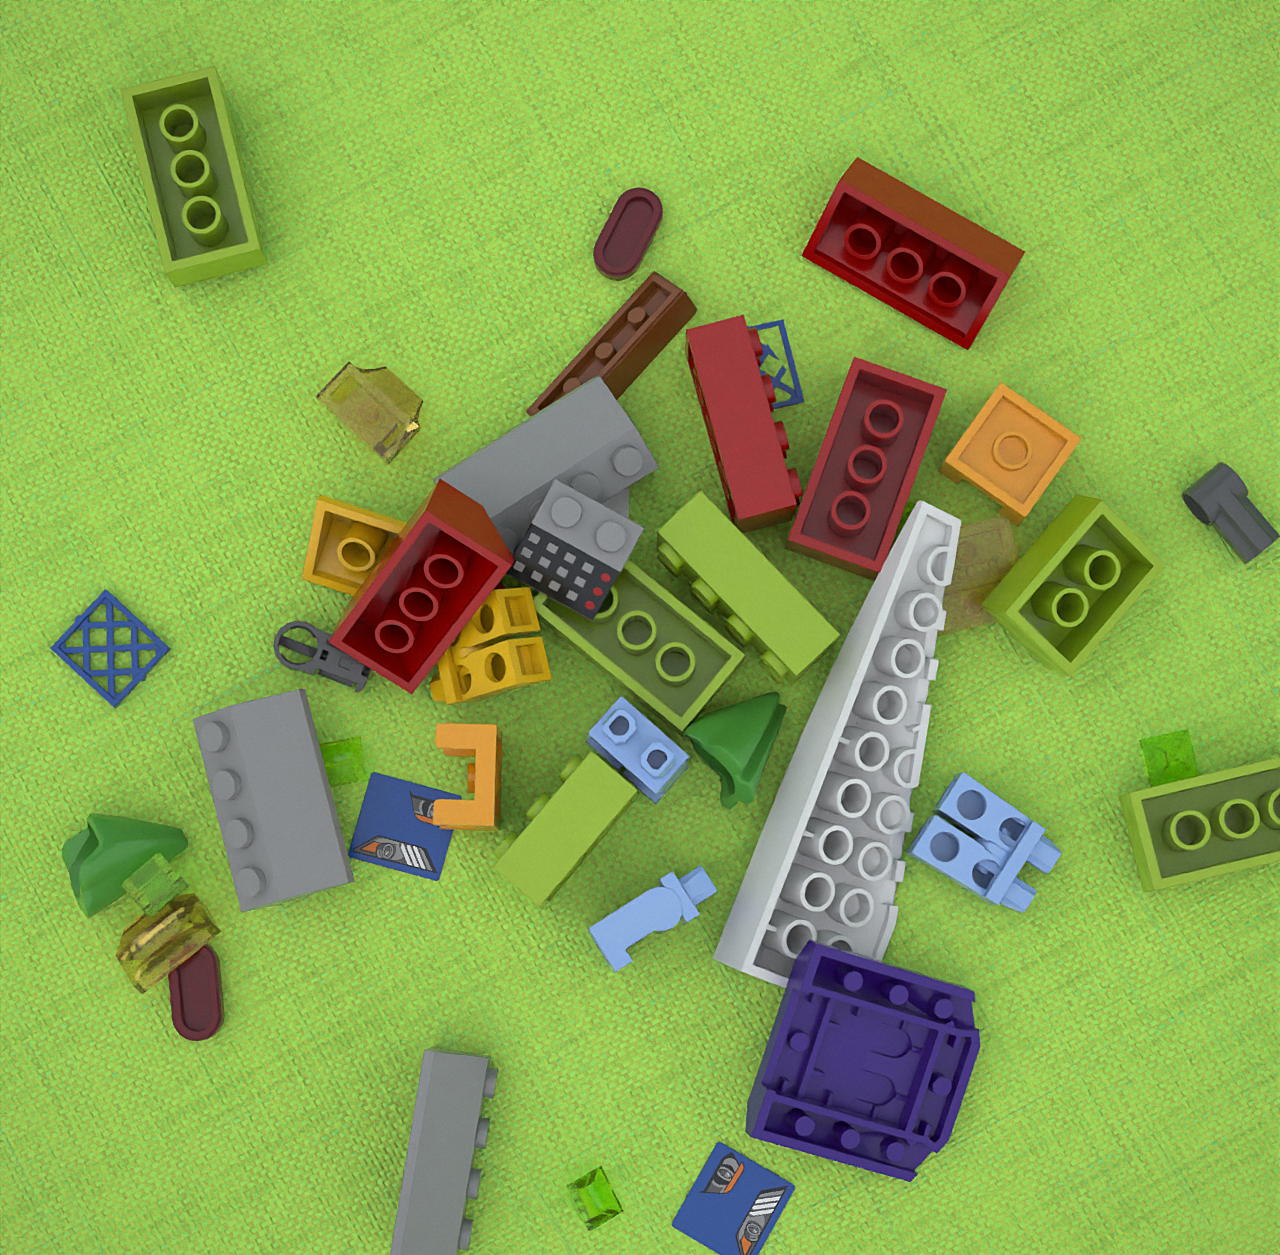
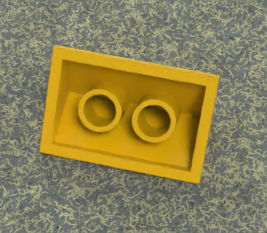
M320 495L316 503L302 579L354 596L407 522Z

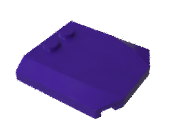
M809 939L795 959L747 1102L745 1132L755 1139L911 1182L918 1175L914 1170L932 1151L938 1153L949 1141L981 1046L979 1029L974 1025L972 1001L975 1002L974 991L962 985Z

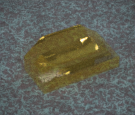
M348 362L316 395L317 400L344 427L388 465L421 430L418 417L423 400L386 366L376 369H361Z
M195 893L164 897L124 929L116 957L132 985L141 994H144L218 935L221 930L206 905Z

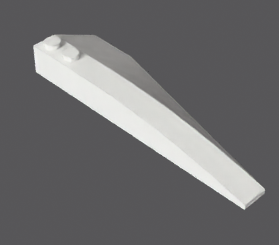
M917 501L846 637L804 728L712 959L783 988L787 986L795 959L809 939L882 961L897 921L899 906L894 905L897 882H903L906 861L901 860L905 832H911L914 812H910L909 807L912 788L919 785L931 705L926 704L930 680L936 681L939 660L934 659L938 630L944 631L947 611L943 610L942 603L945 586L950 585L952 582L961 526L960 519L924 501Z

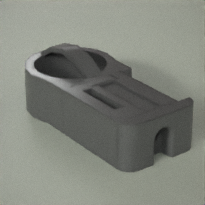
M302 621L287 623L279 629L275 636L273 647L277 659L283 666L314 676L317 669L319 670L318 675L349 687H352V684H356L355 692H361L364 689L371 669L328 643L332 634L316 629L311 624ZM290 629H306L317 639L318 648L305 645L283 635ZM279 645L313 659L307 663L290 662L280 653Z

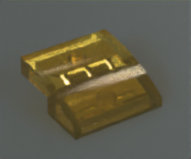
M1008 515L960 526L952 582L950 585L945 586L942 603L943 610L947 611L944 631L938 630L937 637L998 622L981 604L1019 561Z

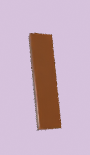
M654 271L526 410V413L530 417L596 375L601 377L617 400L695 315L697 308L687 293Z

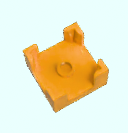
M1000 382L944 460L938 472L956 484H959L964 479L1003 506L998 513L1018 527L1082 438Z
M436 723L435 744L439 749H443V753L446 756L476 757L475 763H468L467 774L468 793H475L474 800L437 799L433 807V825L440 826L439 829L500 831L502 731L497 724Z

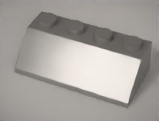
M596 375L432 480L436 484L439 479H442L481 504L511 555L514 556L555 479L602 504L656 470L659 466L635 425L601 377Z
M305 689L230 705L193 719L241 912L281 905L354 882Z
M430 1047L424 1050L390 1255H459L460 1249L469 1250L473 1220L465 1218L468 1198L477 1200L482 1169L473 1168L476 1148L485 1149L490 1119L481 1117L484 1098H494L498 1077V1068L490 1067L491 1056L439 1047Z

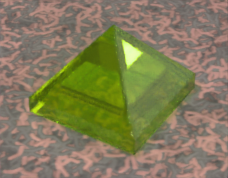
M1188 729L1139 740L1150 787L1199 776Z
M602 1166L591 1170L566 1185L572 1208L588 1231L594 1230L623 1212Z

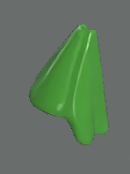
M776 691L704 714L694 720L684 732V735L692 740L693 748L701 760L720 775V802L726 809L731 810L738 801L749 804L755 797L763 770L787 708L785 705L778 703L780 694Z
M93 813L89 814L87 818L88 827L64 843L62 857L70 875L71 886L77 903L86 918H90L174 859L187 848L188 840L180 828L132 818Z

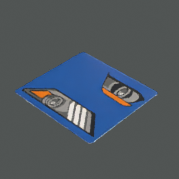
M373 772L369 779L348 853L349 857L438 881L453 830L439 829L440 826L433 825L434 802L437 799L462 800V797Z
M718 1142L675 1216L672 1226L720 1255H758L794 1192L795 1186L727 1145Z

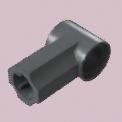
M1219 462L1182 492V498L1192 514L1206 526H1213L1242 562L1247 564L1277 540L1280 535L1248 499L1247 487L1239 475L1227 464Z

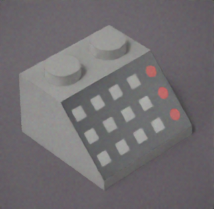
M555 479L513 556L514 562L506 574L593 621L629 558L644 527Z

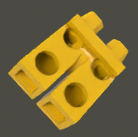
M530 587L496 589L489 594L438 660L439 675L433 676L432 681L429 683L434 701L446 702L447 705L483 701L514 689L552 680L542 636L511 639L516 636L529 635L540 631Z

